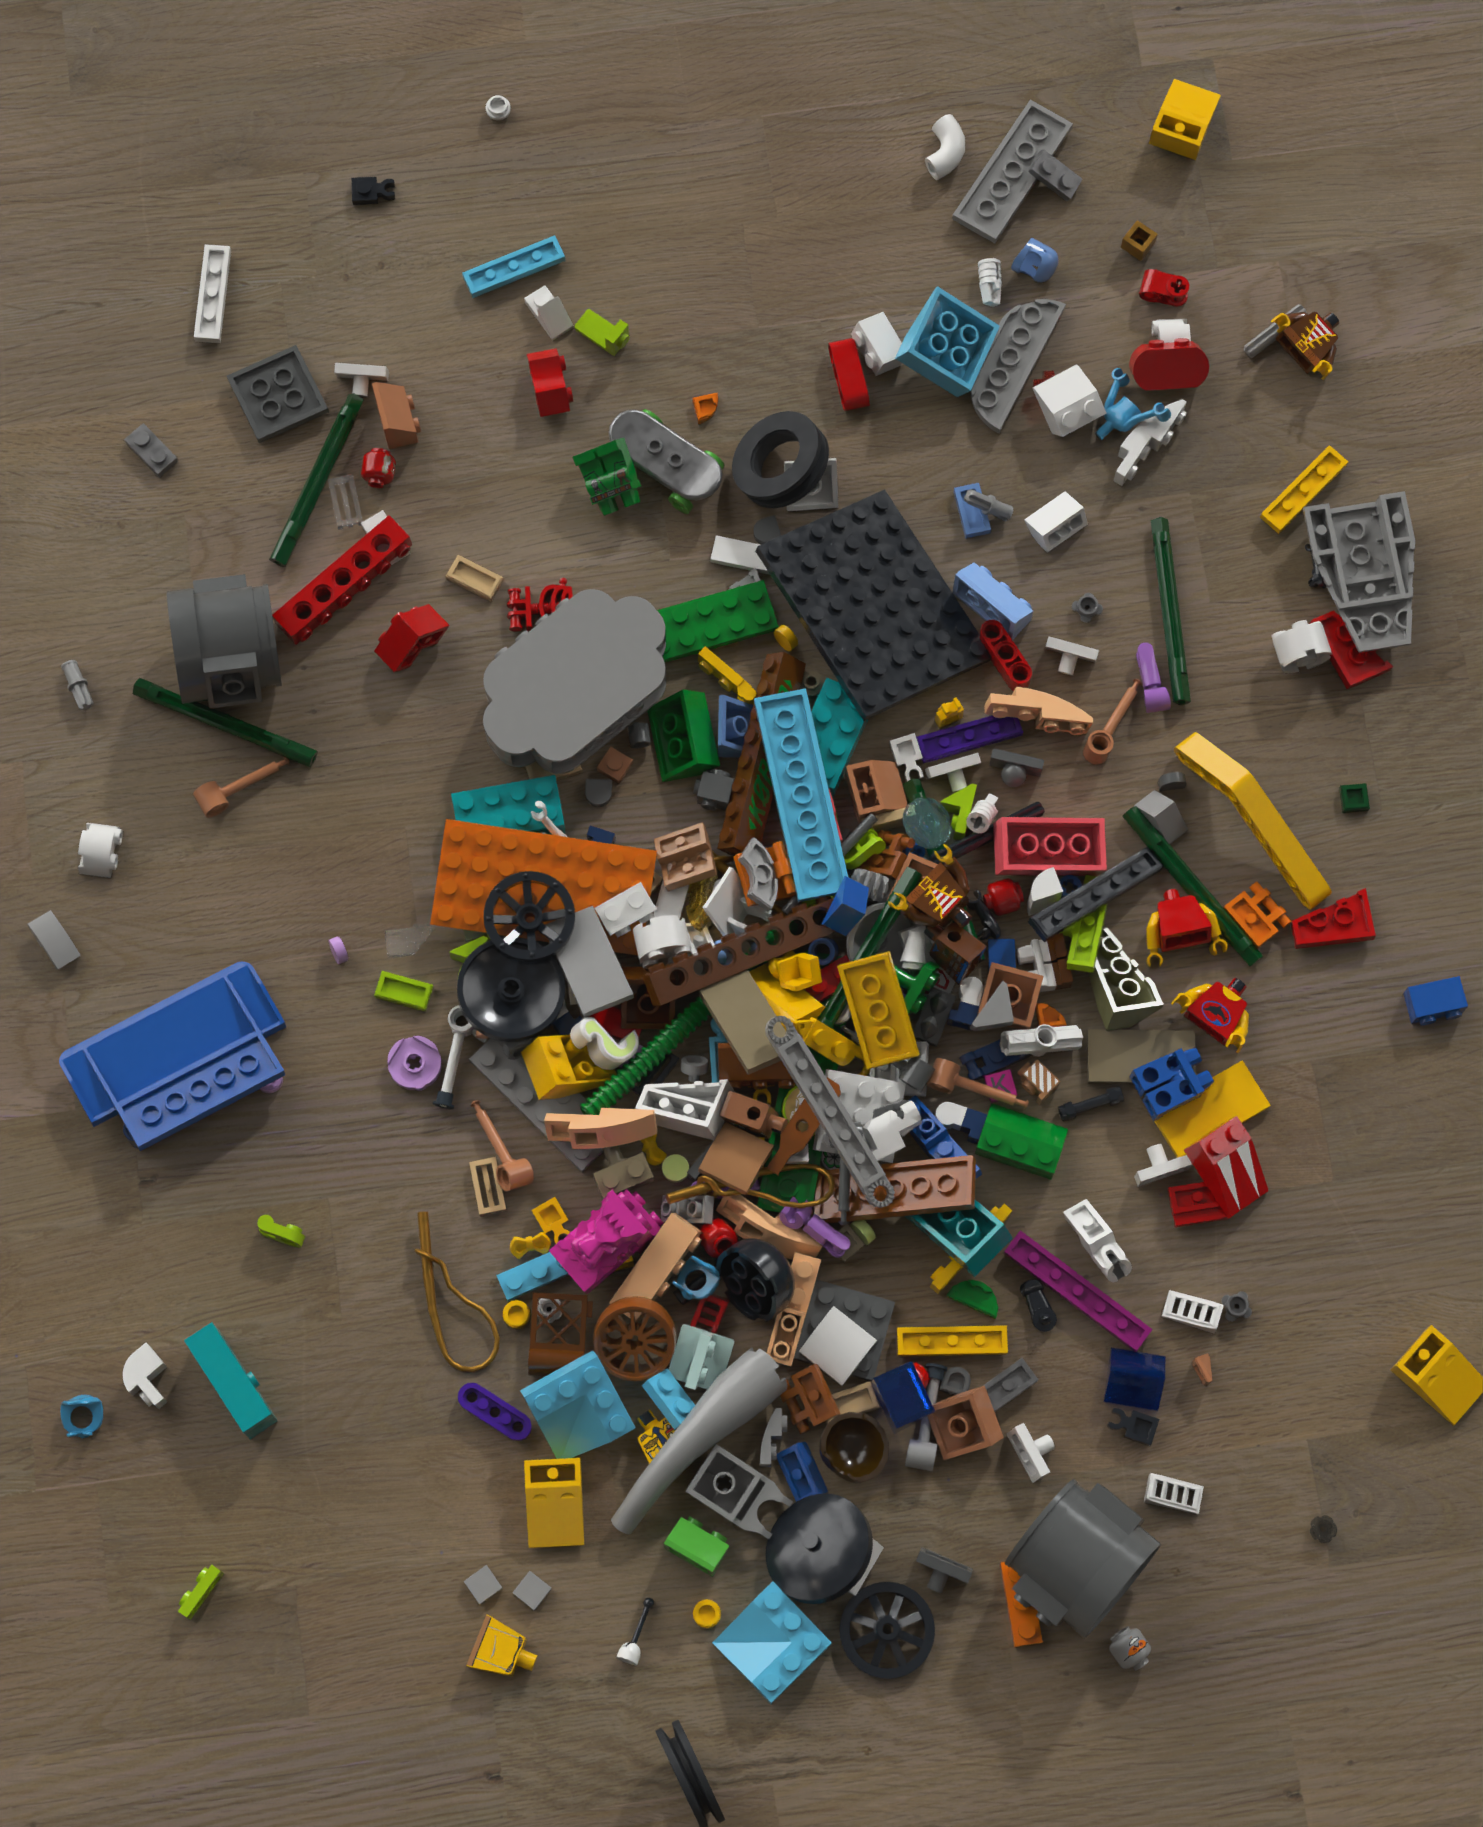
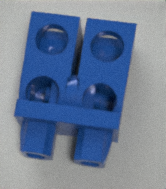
M1182 1048L1178 1049L1174 1053L1133 1069L1129 1077L1139 1096H1144L1142 1101L1153 1122L1174 1109L1199 1098L1214 1083L1208 1070L1196 1075L1192 1068L1202 1061L1197 1048L1184 1052Z

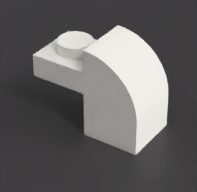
M144 1343L127 1359L123 1368V1382L130 1394L135 1395L139 1390H142L139 1396L149 1407L154 1404L160 1409L167 1401L150 1381L166 1369L167 1366L147 1343Z

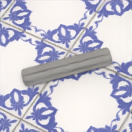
M1298 304L1286 314L1307 313L1302 305ZM1273 323L1244 346L1243 350L1248 357H1255L1276 340L1275 338L1280 334L1277 332L1279 329L1278 325Z

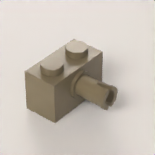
M619 1145L613 1146L612 1149L610 1147L602 1148L609 1165L607 1168L593 1173V1179L602 1200L611 1190L618 1195L626 1189L633 1191L654 1182V1176L643 1152L627 1159L623 1157Z

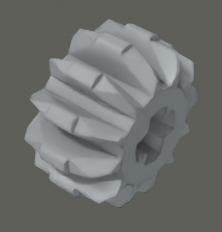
M855 869L853 875H851V879L869 887L868 902L875 904L886 903L894 884L890 878L865 869Z

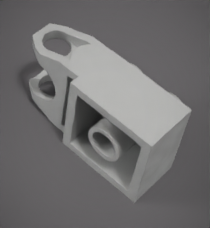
M717 1444L714 1445L685 1490L743 1530L760 1533L767 1539H770L772 1533L768 1532L758 1520L757 1510L759 1506L767 1500L783 1502L789 1507L793 1503L792 1500L781 1493L773 1481ZM725 1475H728L730 1477L728 1482L731 1483V1487L729 1489L723 1488L722 1491L717 1488L719 1484L716 1483L717 1478H724Z

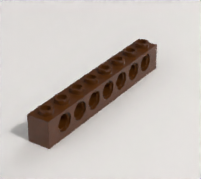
M835 896L819 897L815 899L816 903L809 906L806 903L796 905L791 908L792 913L783 916L781 912L767 918L768 923L760 926L759 922L746 926L744 927L745 932L736 936L735 932L720 937L721 942L712 946L711 942L698 946L696 948L697 953L688 956V953L685 952L673 957V963L666 966L661 962L649 967V973L642 975L653 1006L666 1004L836 932L822 925ZM815 911L819 912L821 916V921L818 925L813 921ZM792 921L798 927L795 935L789 930V925ZM768 931H771L774 935V941L771 945L765 939ZM745 940L750 944V952L747 955L742 951V944ZM721 950L727 956V960L723 965L718 961V954ZM696 961H700L703 965V971L700 975H697L694 971ZM672 971H676L679 975V981L676 985L670 982Z

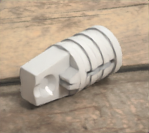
M987 258L978 262L979 288L983 304L990 307L999 305L1001 299V261L995 258Z
M989 793L985 800L977 801L966 820L970 830L975 833H984L988 830L998 813L995 807L998 797Z

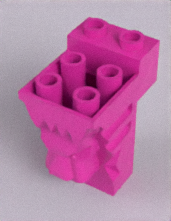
M626 1189L618 1195L613 1190L608 1192L601 1201V1208L590 1212L591 1217L589 1220H582L577 1228L549 1250L586 1294H589L634 1253L638 1251L641 1254L661 1229L660 1226L664 1224L654 1211L649 1214L643 1206L646 1202L637 1191L631 1194Z

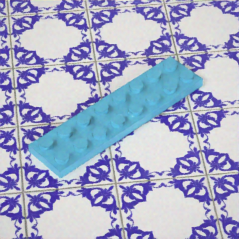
M806 688L754 698L798 902L813 900L823 896H834L844 876L848 877Z

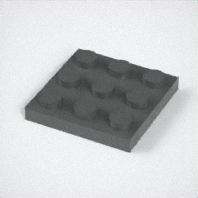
M297 345L227 375L228 382L259 443L329 413L326 403Z
M816 1279L794 1360L813 1365L799 1350L831 1308L835 1306L877 1340L851 1374L853 1377L873 1382L895 1302Z

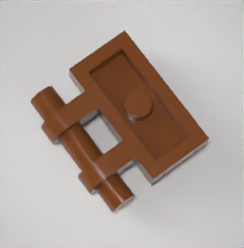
M887 830L876 831L878 837L883 839L886 846L890 845L889 849H884L880 854H873L855 869L873 871L896 880L907 858V855L902 850L913 848L915 840L902 833L893 835Z
M813 1364L792 1375L791 1378L795 1387L791 1388L787 1380V1390L780 1397L783 1403L786 1402L792 1415L790 1417L791 1422L797 1426L800 1434L810 1430L806 1421L808 1418H810L815 1427L840 1415V1411L818 1364ZM797 1396H800L804 1404L805 1410L803 1411L797 1402Z

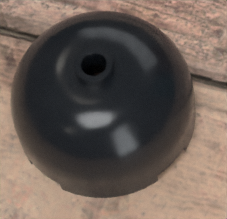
M745 1239L735 1243L719 1255L716 1267L719 1276L723 1277L728 1289L724 1293L743 1315L754 1321L760 1318L767 1322L781 1313L790 1304L795 1291L794 1273L786 1257L774 1245L760 1239Z

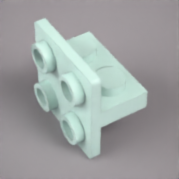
M683 1324L669 1371L676 1380L685 1382V1387L694 1390L697 1387L708 1389L714 1380L727 1369L735 1341L728 1337Z

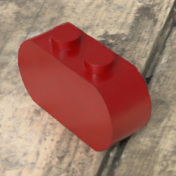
M1187 338L1175 339L1173 343H1164L1163 340H1151L1149 344H1142L1135 349L1130 358L1129 368L1136 383L1146 391L1195 388L1200 386L1207 378L1209 361L1201 347Z

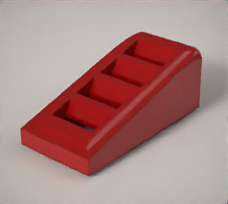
M716 1294L700 1299L690 1326L702 1329L696 1326L700 1322L712 1327L711 1332L717 1334L730 1300ZM706 1301L721 1306L720 1310L705 1306ZM702 1311L715 1316L716 1320L712 1321L702 1317Z

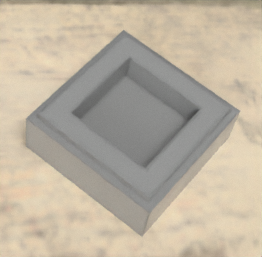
M487 1565L464 1581L480 1605L503 1589Z
M529 1571L513 1591V1594L535 1611L552 1588Z

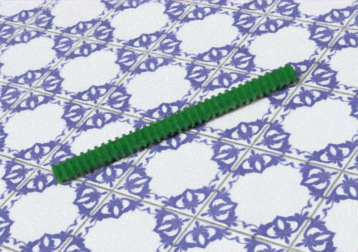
M792 921L789 925V930L795 935L798 927ZM768 931L767 936H765L766 942L769 945L774 941V935L771 931ZM765 961V962H763V963H760V964H758V965H756V966H753V967H751V968H748V971H751V970H753V969H755V968H757V967H759V966H761V965L767 963V961ZM696 997L695 1003L691 1002L689 1008L683 1009V1014L679 1013L677 1019L671 1020V1025L667 1024L665 1026L666 1030H661L659 1036L655 1035L653 1042L649 1041L647 1047L643 1046L641 1053L637 1052L635 1058H630L628 1060L629 1064L625 1063L622 1066V1070L618 1069L616 1071L617 1075H612L610 1081L606 1080L604 1087L600 1086L598 1092L594 1091L592 1098L588 1097L585 1104L581 1103L579 1106L584 1115H599L601 1108H610L611 1105H616V1100H621L623 1094H628V1089H633L635 1082L639 1083L641 1077L645 1078L647 1076V1071L651 1072L653 1066L660 1064L659 1060L663 1061L665 1055L672 1053L671 1049L675 1050L678 1047V1043L682 1044L684 1042L683 1038H688L690 1032H695V1027L702 1025L701 1021L705 1022L708 1020L707 1016L712 1015L701 997Z

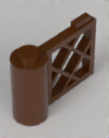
M533 1293L528 1376H547L585 1355L587 1317L592 1318L593 1301H588V1295ZM538 1299H550L557 1308L548 1317L544 1318L538 1311ZM554 1299L565 1301L559 1305ZM570 1300L582 1301L581 1313L573 1320L562 1309ZM560 1310L570 1323L558 1333L548 1320ZM537 1316L543 1320L538 1326ZM581 1317V1326L579 1328L575 1322ZM544 1324L556 1335L548 1343H536L537 1330ZM573 1325L580 1332V1344H568L560 1335ZM557 1338H559L563 1344H556L553 1342Z

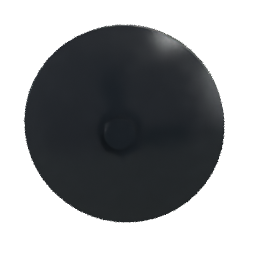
M518 937L511 946L521 950H528V940ZM488 941L476 948L467 957L459 972L457 998L464 1017L477 1031L495 1040L519 1042L536 1037L554 1023L563 1006L565 980L562 969L553 956L534 962L518 961L504 955L491 941ZM536 943V949L543 948L541 945Z
M815 1494L798 1500L780 1515L770 1531L772 1536L767 1540L765 1553L766 1565L771 1579L788 1597L806 1604H821L833 1601L846 1594L862 1578L871 1559L873 1536L867 1518L851 1501L835 1494Z

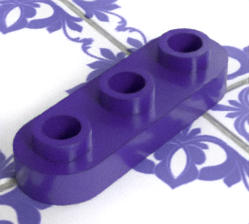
M467 1383L460 1388L458 1401L463 1409L513 1441H523L529 1437L532 1431V1424L527 1415L477 1383ZM471 1393L477 1395V1400L473 1403L467 1400L468 1395ZM493 1408L500 1410L498 1417L494 1418L490 1415V1411ZM516 1423H521L523 1425V1430L521 1432H515L513 1430V1426Z

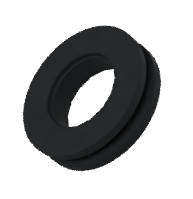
M784 411L772 414L756 423L739 442L732 461L734 481L750 500L761 507L781 508L791 505L805 497L822 478L829 459L827 439L820 429L807 416L801 413ZM798 441L800 448L792 466L779 476L762 478L763 463L769 453L781 444Z
M679 1720L672 1722L675 1737L671 1739L662 1728L656 1730L658 1739L699 1826L708 1827L705 1814L709 1812L712 1813L718 1823L725 1821L720 1806Z

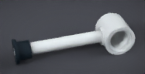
M459 1005L452 1008L448 1015V1022L454 1036L442 1089L438 1091L436 1101H433V1105L446 1109H454V1105H452L454 1097L452 1089L464 1037L471 1035V1031L475 1029L469 1022L462 1027L455 1024L456 1019L463 1015Z

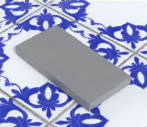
M590 906L575 912L573 933L566 945L555 955L580 1011L585 1018L634 998V995L594 907ZM565 918L545 925L557 934H560L565 924Z

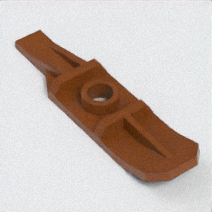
M826 1077L837 1096L840 1097L839 1084ZM805 1098L781 1133L780 1148L767 1167L777 1175L780 1174L792 1155L805 1149L820 1126L818 1119ZM802 1121L808 1123V1129L805 1132L800 1131L798 1127Z

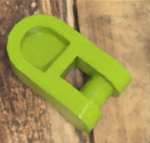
M872 827L844 856L846 869L851 870L859 867L873 854H880L886 848L885 842L882 838L878 837L877 832Z
M262 1215L258 1219L257 1224L262 1236L289 1246L302 1247L305 1236L302 1234L301 1228L291 1224H287L286 1227L276 1224L269 1215Z

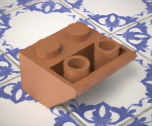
M869 760L846 766L845 778L858 824L861 823L862 818H866L870 813L878 815L908 807L896 762Z

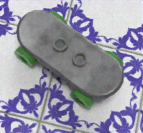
M643 409V411L626 410L619 413L613 419L609 428L610 442L625 438L633 465L673 491L668 500L680 512L689 514L693 508L690 500L705 499L719 488L722 481V470L725 467L723 461L714 453L707 450L702 451L663 425L661 419L653 412Z

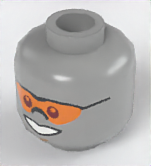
M1127 1626L1110 1638L1112 1643L1109 1650L1121 1668L1129 1669L1133 1667L1136 1671L1149 1662L1147 1656L1151 1652V1646L1139 1629H1130Z

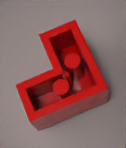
M430 604L421 607L416 606L404 613L399 612L391 619L389 629L379 637V644L374 652L394 673L410 667L422 649L437 644L450 625Z

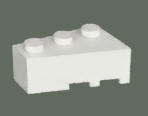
M728 1079L719 1080L717 1083L695 1081L694 1084L679 1085V1083L647 1084L643 1088L635 1109L654 1110L657 1126L715 1140L725 1122L719 1115L728 1091H735Z

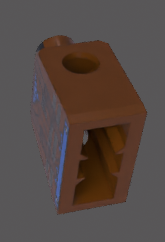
M954 922L945 930L937 925L935 927L928 926L924 931L925 935L934 942L929 952L930 956L958 985L977 968L987 947Z

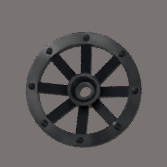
M535 871L515 873L500 881L490 892L484 907L486 933L492 944L501 953L512 959L524 962L544 960L559 952L569 941L575 926L573 900L567 889L550 875ZM531 883L548 887L536 905L532 901ZM519 884H523L525 904L522 906L506 892ZM557 894L563 902L565 909L542 913L553 896ZM501 899L516 915H494L498 900ZM530 916L535 918L531 923L525 921ZM565 918V924L560 934H557L543 924V922ZM494 924H513L518 926L506 938L502 939L496 931ZM539 931L553 942L543 948L536 949L535 932ZM524 932L527 933L528 950H521L511 946Z
M879 1582L866 1586L849 1600L840 1621V1640L846 1656L860 1671L875 1678L896 1679L912 1673L926 1660L934 1643L935 1624L928 1604L916 1591L900 1583ZM885 1592L896 1594L889 1615L885 1614L876 1594ZM905 1597L919 1611L898 1620L897 1615ZM868 1598L878 1620L854 1613V1611L862 1601ZM923 1619L925 1628L924 1640L902 1631L903 1627ZM850 1621L872 1628L873 1632L851 1642ZM886 1624L891 1625L893 1628V1632L889 1635L883 1632V1626ZM898 1639L921 1648L918 1654L908 1663H906L897 1641ZM877 1640L879 1642L871 1664H869L858 1655L856 1649ZM889 1644L899 1667L890 1669L879 1668L886 1645Z

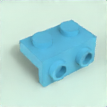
M668 1368L651 1377L642 1385L674 1430L680 1426L695 1406Z

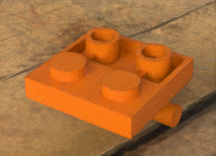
M783 841L774 843L773 847L766 848L774 862L773 867L776 879H778V892L775 901L790 899L796 894L790 860ZM738 853L733 858L747 906H756L758 904L747 897L750 887L749 876L745 867L738 861L742 853Z

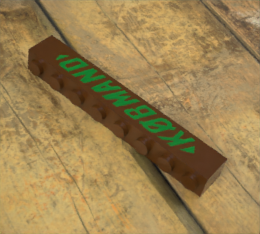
M785 652L767 654L763 663L761 679L757 686L756 698L800 690L806 663ZM755 704L751 710V718L744 737L745 741L738 760V769L732 784V792L726 808V816L717 847L718 850L731 856L742 853L753 837L760 843L762 842L774 794Z

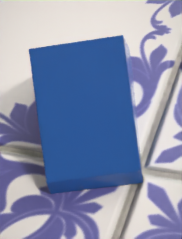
M844 876L822 925L846 936L866 913L869 887Z

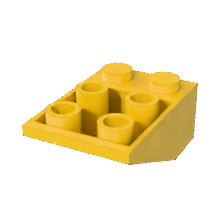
M1174 79L1153 126L1149 144L1196 160L1221 95Z
M570 1035L538 1037L521 1052L539 1100L562 1098L605 1086L604 1082L606 1080L610 1081L612 1075H617L615 1069L606 1070L595 1065L589 1056L587 1046L578 1049L573 1044Z
M1432 1325L1418 1337L1391 1368V1371L1453 1426L1483 1393V1377L1454 1344Z
M565 1458L524 1461L529 1548L584 1546L581 1459Z

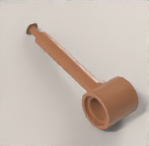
M1133 679V686L1127 689L1104 729L1094 731L1089 735L1083 748V755L1088 762L1102 764L1108 759L1114 745L1112 734L1137 694L1136 689L1138 686H1142L1141 680ZM1098 744L1102 746L1104 750H1097L1093 747V745Z
M283 757L284 760L278 763L274 761L223 788H220L216 781L207 782L198 787L193 795L207 818L214 817L228 808L229 803L226 797L279 771V767L285 764L289 765V760Z
M942 1058L935 1059L933 1065L935 1071L927 1082V1085L932 1089L951 1094L954 1087L958 1086L1012 1106L1015 1103L1023 1106L1024 1109L1028 1107V1100L1025 1102L1017 1099V1096L959 1076L961 1067L958 1064Z
M474 1100L471 1107H475L477 1111L476 1117L502 1162V1165H499L496 1169V1178L501 1189L510 1191L531 1184L534 1174L529 1161L525 1158L518 1160L511 1158L487 1112L481 1109L480 1101Z

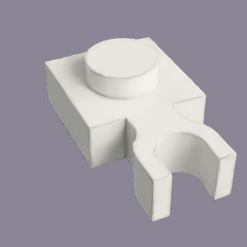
M915 733L890 740L889 744L897 767L905 765L904 775L906 782L911 780L909 777L911 770L918 772L919 779L923 778L921 768L916 765V761L922 759V754Z

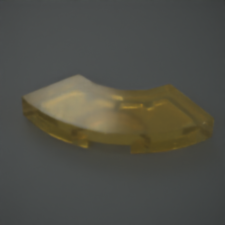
M717 875L689 884L687 893L690 895L689 905L686 906L687 916L691 925L700 932L703 931L710 920V917L702 907L712 894Z

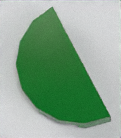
M976 1280L960 1282L952 1286L946 1297L993 1319L997 1317V1299L992 1289L983 1282Z

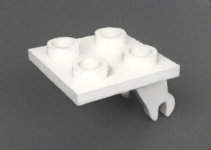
M731 867L728 868L702 907L722 936L733 932L736 935L744 933V927L747 925L743 924L742 921L747 914L761 917L768 921V917L772 916L770 915L772 910L766 911L759 905L747 906L740 878L734 868Z

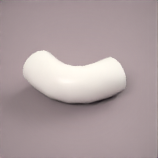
M951 114L941 117L932 127L933 132L941 142V147L937 152L925 158V164L935 180L943 178L954 170L965 153V136L959 123Z

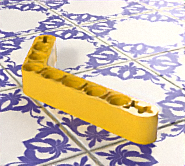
M1194 732L1174 747L1176 756L1185 766L1229 798L1299 901L1307 909H1313L1332 894L1331 888L1254 776L1246 768L1197 732Z

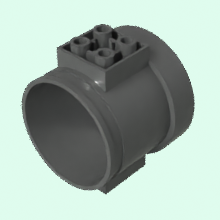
M243 574L194 580V589L167 591L169 622L182 704L208 701L209 708L263 702L262 688L275 685L282 686L268 584L257 587L247 586L246 576Z
M1072 1479L1028 1528L1007 1557L1005 1565L1009 1568L1011 1567L1021 1577L1012 1588L1017 1593L1014 1596L1017 1601L1026 1608H1030L1032 1605L1039 1611L1036 1616L1047 1626H1052L1053 1624L1059 1626L1064 1621L1085 1639L1137 1579L1156 1554L1161 1543L1140 1527L1145 1520L1102 1484L1097 1483L1089 1492L1082 1488L1075 1479Z

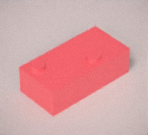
M1001 817L993 823L995 875L1038 876L1043 871L1054 867L1057 876H1098L1107 871L1104 818Z

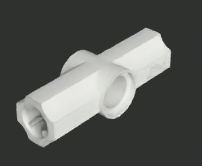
M1043 1024L1036 1029L1002 1032L1000 1047L1006 1056L1032 1054L1039 1057L1043 1056L1046 1052L1079 1050L1082 1047L1083 1035L1077 1025L1052 1027Z

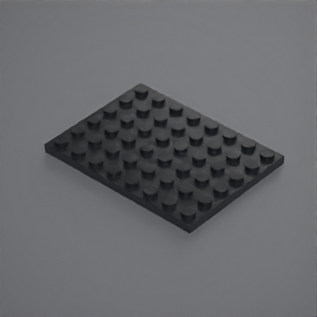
M885 489L761 544L756 548L755 552L863 721L991 661V655L981 642L980 634Z

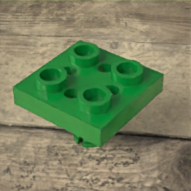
M932 961L923 965L916 977L901 970L898 966H894L900 987L907 991L904 1002L908 1015L916 1014L917 1011L922 1009L927 1000V997L924 996L926 990L929 991L933 988L940 977V974L937 973L940 966Z

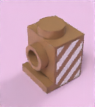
M1038 1059L1032 1065L1027 1062L1018 1071V1074L1021 1076L1020 1080L1023 1082L1021 1084L1022 1087L1030 1095L1033 1096L1035 1094L1037 1096L1036 1103L1039 1106L1058 1088L1061 1082Z

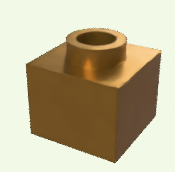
M1137 220L1122 239L1121 248L1142 261L1156 243L1158 234Z

